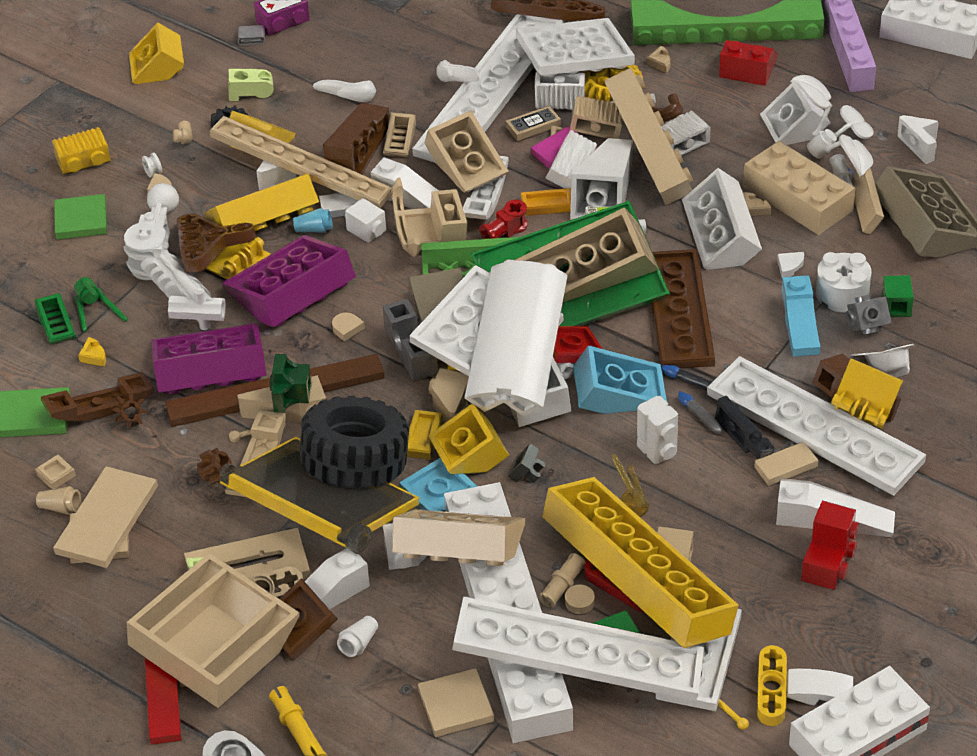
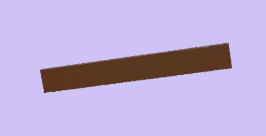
M378 353L310 369L311 377L318 375L324 392L385 378ZM270 378L165 401L171 427L240 412L238 395L269 387Z

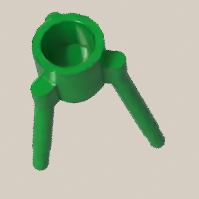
M82 277L75 283L74 290L77 295L74 297V301L77 304L83 332L87 331L83 303L92 304L98 298L124 322L128 320L123 312L103 294L102 290L97 288L91 278Z

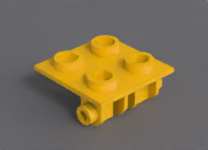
M257 237L249 243L227 246L205 269L228 280L271 253L263 250L264 241Z
M851 358L831 404L837 410L841 409L851 416L883 429L903 380Z

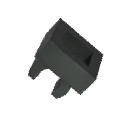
M529 444L516 457L508 477L519 482L525 476L529 481L536 482L541 476L538 472L545 467V463L536 458L539 449Z

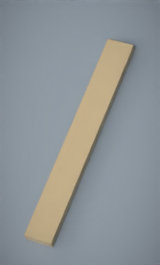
M225 116L210 130L211 138L300 176L309 174L312 181L358 201L364 198L378 208H381L392 196V187Z

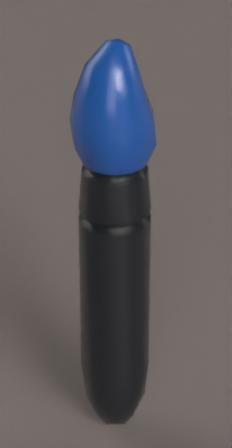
M663 365L661 367L667 376L678 378L706 391L707 387L713 382L688 371L680 370L679 367L674 365Z

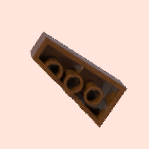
M361 102L323 144L324 159L363 175L387 133L390 120L389 108Z

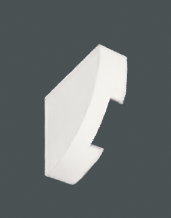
M804 252L778 254L777 261L781 277H791L795 271L803 266Z

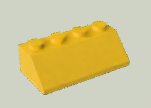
M305 174L215 206L205 212L204 215L205 218L221 226L245 222L252 223L254 230L258 231L267 227L266 222L275 219L277 224L290 219V213L298 211V214L302 215L312 211V205L318 203L319 200L309 174Z

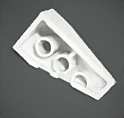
M781 479L776 525L813 529L814 518L822 500L856 509L855 522L859 523L857 534L893 537L894 511L811 481Z

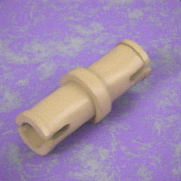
M571 553L559 570H555L551 575L550 583L538 596L543 605L548 608H554L562 594L574 585L573 580L586 563L580 555Z

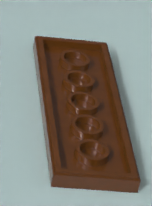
M697 249L652 252L671 294L651 302L661 367L663 365H674L681 369L715 366V355Z

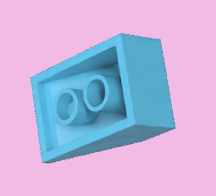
M587 346L573 366L579 408L605 414L637 411L640 404L655 396H661L667 402L661 364Z

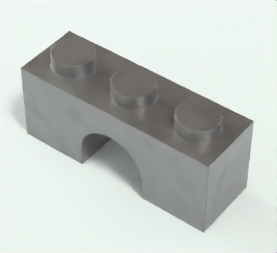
M404 299L382 306L384 329L412 381L438 374L437 358L410 343L409 336L418 327L417 315L409 300Z

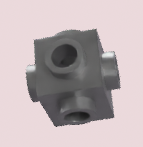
M871 294L855 297L856 303L847 305L846 319L849 326H852L853 331L862 330L863 335L879 331L878 326L892 323L886 296L871 299Z

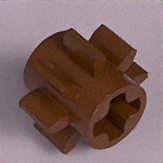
M128 393L125 400L117 397L118 406L111 408V410L119 415L115 421L119 423L125 419V425L128 428L131 427L132 421L142 424L140 416L142 413L148 412L140 406L144 399L139 398L133 401L134 396L132 393ZM130 403L135 408V413L132 412L128 416L123 410L128 408Z
M215 448L212 451L209 449L199 455L202 461L197 463V472L204 481H210V484L213 485L216 482L220 483V480L224 478L225 480L229 478L227 471L232 469V462L227 453Z

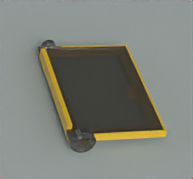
M297 437L236 468L234 465L226 463L220 471V484L346 547L355 554H360L366 549L374 530L392 521L393 517L419 505L418 496L388 482L377 488L371 486L369 489L353 488L352 490L345 489L343 486H330L328 482L322 483L318 481L315 475L311 476L306 471L300 461V439Z

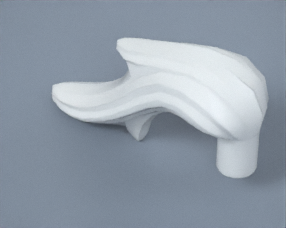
M447 60L441 61L437 66V76L443 82H476L480 79L479 71L473 67L450 64Z
M321 80L313 85L315 90L363 103L372 101L376 94V88L372 81L369 80L358 83Z

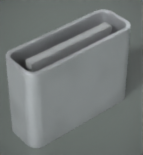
M264 25L238 27L239 45L265 43Z

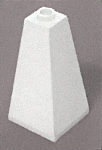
M608 138L572 171L570 220L584 216L585 207L588 206L611 207L625 202L632 166L633 140Z

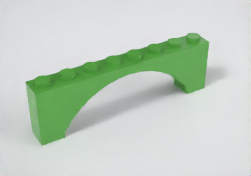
M630 0L633 45L726 42V40L765 41L823 38L824 15L821 0H782L763 11L734 17H713L694 14L676 8L663 0Z

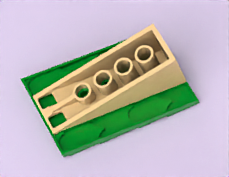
M630 201L471 253L475 265L489 273L491 272V267L504 263L506 260L552 264L558 270L567 274L561 308L564 321L559 326H583L671 295Z

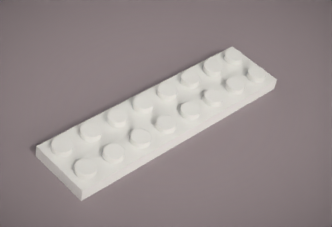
M741 356L707 387L708 396L718 400V398L727 395L734 404L739 406L745 416L797 444L805 443L812 452L893 496L925 463L926 454L851 416L841 409H835V406Z
M463 597L452 650L696 701L699 694L704 647L694 645L683 648L677 641Z

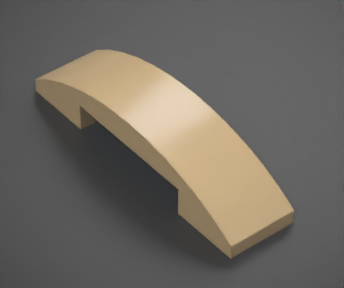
M265 410L258 411L251 427L252 438L240 465L280 445L286 414ZM272 467L253 476L248 481L262 488ZM228 487L225 489L226 494L246 497Z

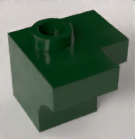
M275 354L272 374L269 380L274 413H285L286 409L293 404H309L312 388L310 364L294 363L287 357V354Z

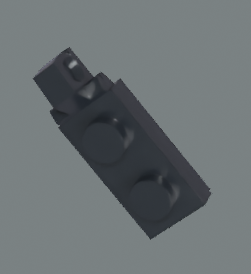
M727 395L718 398L715 419L746 454L750 452L757 459L773 454L775 449L768 438L762 437L763 435L757 429V426L743 414L739 406L734 404Z

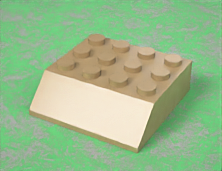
M208 553L127 621L128 645L219 708L280 653L299 618V612L211 553Z

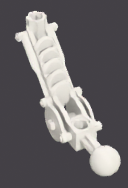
M160 183L154 185L147 193V204L152 211L141 215L139 223L131 226L124 234L125 246L123 247L128 255L127 266L133 276L142 280H152L169 298V318L195 319L199 322L200 329L207 330L210 328L209 320L224 321L225 298H211V293L192 273L185 272L182 262L167 250L170 234L166 214H170L176 209L179 204V195L176 189L169 184Z

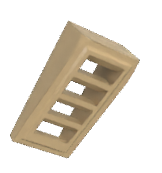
M391 112L383 151L384 156L408 158L416 127L415 115ZM394 134L406 135V137H405V136H395ZM392 141H404L405 143H395ZM391 147H398V148H404V149H403V150H400V149H391Z

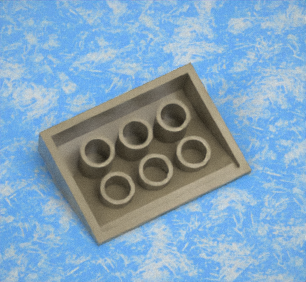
M886 166L875 184L880 204L890 214V219L898 225L902 235L910 241L918 255L939 258L977 247V218L944 176Z

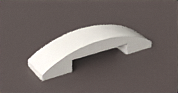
M500 156L507 168L509 157ZM506 175L473 190L471 197H467L463 206L465 217L485 220L491 217L498 203Z

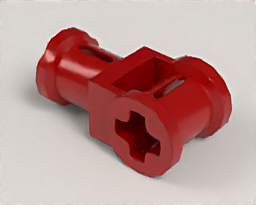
M517 199L508 201L504 208L496 212L495 220L479 226L482 238L495 239L503 235L509 238L514 234L524 232L528 226L527 219L525 218L527 212L525 202Z

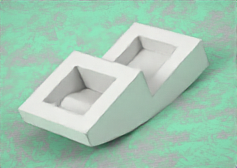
M789 669L786 673V697L813 706L819 699L828 702L853 687V676L818 669Z

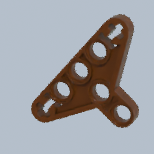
M491 0V9L497 12L573 22L605 18V8L603 6L586 0Z
M193 213L177 218L181 258L185 272L202 271L227 246L248 243L256 238L252 223L245 222L221 226Z

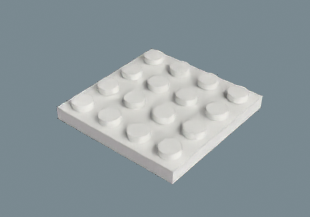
M609 18L516 28V37L540 76L552 77L558 73L577 74L584 70L601 71L603 68L614 67L621 69L627 65H635V55Z
M475 265L409 336L410 343L469 376L490 273ZM560 313L558 327L564 321L562 313Z

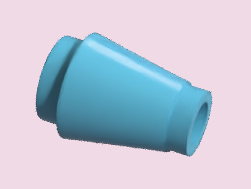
M319 208L293 219L296 232L326 233L327 230L333 228L329 209L323 210V208Z

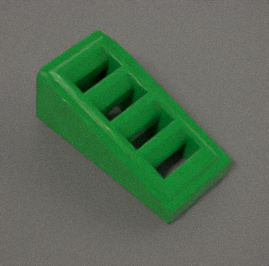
M60 293L34 299L37 315L50 345L76 338ZM58 309V311H56V312H52V313H49V314H45V312H49V311H53V310ZM58 316H61V318H58V319H55V320H51V321H48V319H51V318H55V317H58ZM64 323L62 326L50 328V326ZM63 330H67V332H64V333H61V334H57V335H53V333H56V332H59V331H63Z

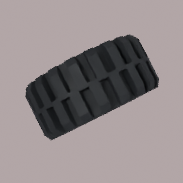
M337 396L331 400H322L317 405L314 404L302 418L300 461L311 476L315 475L318 481L322 483L328 482L330 486H343L345 489L352 490L353 488H361L362 490L369 489L371 486L376 488L383 486L386 482L390 483L395 480L405 469L409 424L401 412H398L392 405L387 406L381 400L374 401L370 397L364 396L363 398L355 396L341 398Z

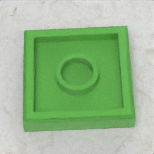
M105 194L54 200L56 240L107 234Z

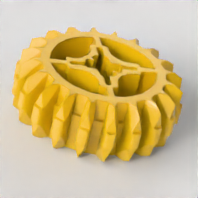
M627 65L621 69L610 67L603 68L601 71H581V73H585V98L589 97L590 99H599V101L612 102L614 100L604 81L629 68L632 69L635 76L640 74L643 80L642 71H639L637 65Z

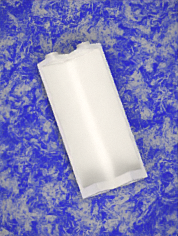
M506 260L504 263L491 267L465 393L466 400L484 412L502 403L507 404L523 416L543 408L567 274L558 270L552 264L532 261Z

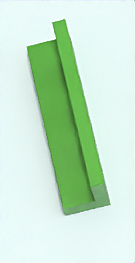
M518 237L421 243L423 274H428V269L439 268L445 271L466 267L468 270L462 272L464 278L475 266L471 253Z

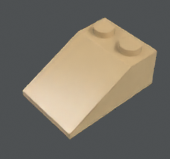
M472 110L428 129L424 142L436 164L464 194L508 174V169Z

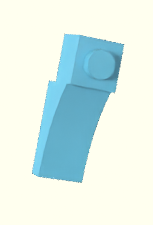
M782 277L781 293L793 357L820 355V342L816 326L810 277Z

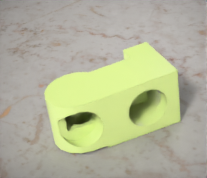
M229 69V101H239V96L267 98L273 93V77L269 71L263 69Z

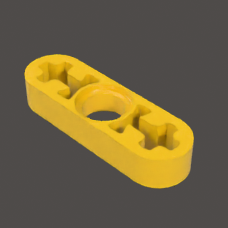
M774 645L766 646L760 651L758 664L757 717L762 724L767 726L781 724L785 719L787 655L782 648ZM771 658L776 661L775 670H769V659ZM775 681L780 684V688L769 690L764 686V683ZM769 701H775V713H769Z

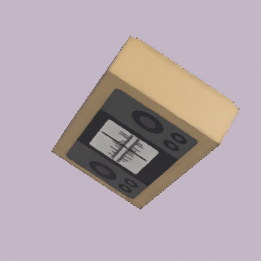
M550 106L506 121V128L517 141L551 130V126H561V119Z

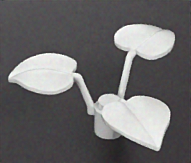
M799 75L794 77L790 82L796 84L814 105L825 109L817 129L812 133L815 137L807 144L809 152L814 157L821 159L826 153L841 145L857 170L859 177H861L873 165V158L862 143L841 134L851 127L859 138L869 139L874 133L872 127L864 121V118L857 110L845 105L840 109V114L847 124L836 133L829 129L821 131L832 107L829 102L831 95L826 87L812 76Z

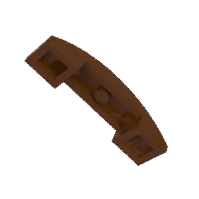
M140 372L119 377L116 387L71 397L68 391L65 390L41 396V402L51 418L65 421H84L117 413L111 410V408L117 407L119 404L117 397L125 400L128 393H132L134 396L133 401L139 398L145 399L154 393V388L145 374Z

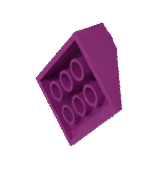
M303 235L222 282V286L258 321L274 327L283 324L286 321L285 319L305 311L306 307L315 301L325 299L327 294L335 289L345 287L356 275L346 249Z
M257 323L151 339L158 393L175 394L180 392V389L190 387L192 390H201L209 384L218 383L220 386L233 384L235 380L245 379V381L251 382L260 380L261 376H267Z

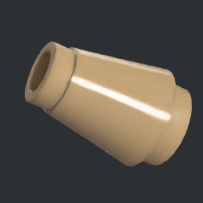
M71 486L40 491L36 497V504L38 508L70 515L79 509L81 494L79 490L73 489Z

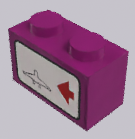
M259 0L254 2L256 22L259 25H264L268 36L310 20L307 0Z

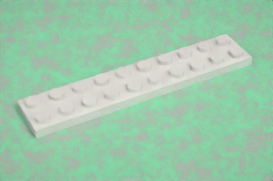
M516 14L475 67L480 73V79L476 82H464L428 129L472 110L484 132H486L534 68V65L516 37V28L563 23V20ZM427 129L412 148L413 156L435 162L424 144Z

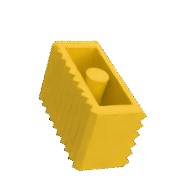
M98 127L86 132L82 131L81 133L72 134V136H63L62 139L58 138L52 141L55 157L63 174L77 172L84 168L111 161L107 142Z

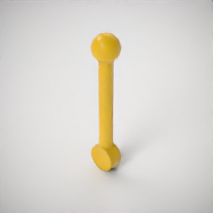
M719 699L718 706L737 722L738 728L741 730L747 729L749 721L738 716Z

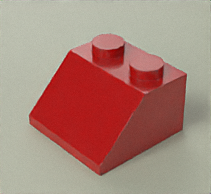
M726 40L720 53L719 77L766 86L778 58V53L773 48Z

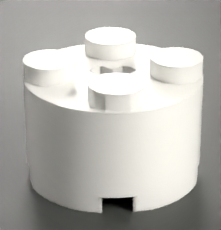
M826 253L818 265L816 297L821 304L822 301L826 303L828 309L832 311L846 312L848 311V304L856 303L855 297L868 295L870 292L871 267L866 261V257L861 253Z

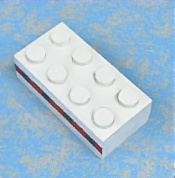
M888 666L791 722L789 746L798 756H883L927 730L930 706L891 666Z

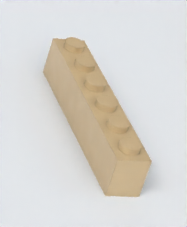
M629 68L605 80L604 82L665 205L685 197L692 191L689 183L694 180L687 167L682 169L680 164L684 161L678 148L672 150L670 145L674 141L668 129L662 130L661 126L665 125L659 111L653 112L652 107L655 106V103L650 93L644 94L643 89L646 86L640 74L635 76L632 69Z

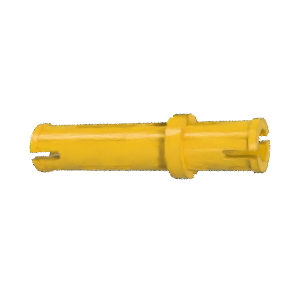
M285 686L277 687L282 698H279L276 691L272 690L269 694V699L280 713L279 719L284 726H288L305 756H328L303 718L304 712L302 708L294 703L288 693V689Z

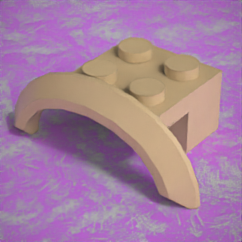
M400 177L396 179L392 187L393 212L398 237L406 252L412 257H417L419 251L422 250L421 243L466 240L467 220L457 189L432 191L430 208L404 210L402 181Z

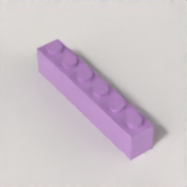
M821 0L824 20L850 92L874 90L876 65L852 0Z

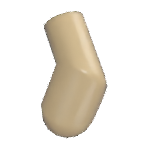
M182 121L178 125L179 129L173 131V141L187 145L192 141L193 137L191 124L188 121Z

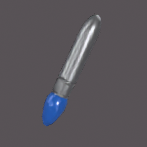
M679 391L678 398L682 405L688 407L714 433L721 434L723 432L718 421L697 403L691 395Z

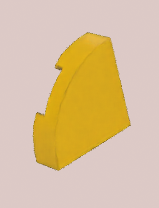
M88 337L78 355L79 362L104 367L106 364L105 350L96 339Z

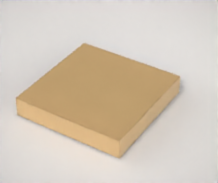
M476 668L418 683V691L435 737L494 722V714Z

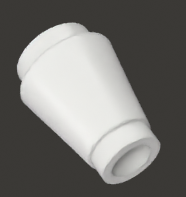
M365 616L341 631L337 640L340 651L348 657L362 654L378 629L377 621L371 616Z

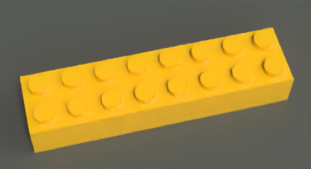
M592 477L548 488L542 517L677 641L678 644L683 648H688L731 635L739 605L600 481Z

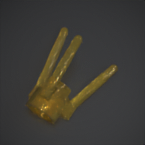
M613 454L611 456L628 489L622 494L621 500L639 517H642L648 512L650 504L644 496L634 466H628L634 484L633 487L617 455Z

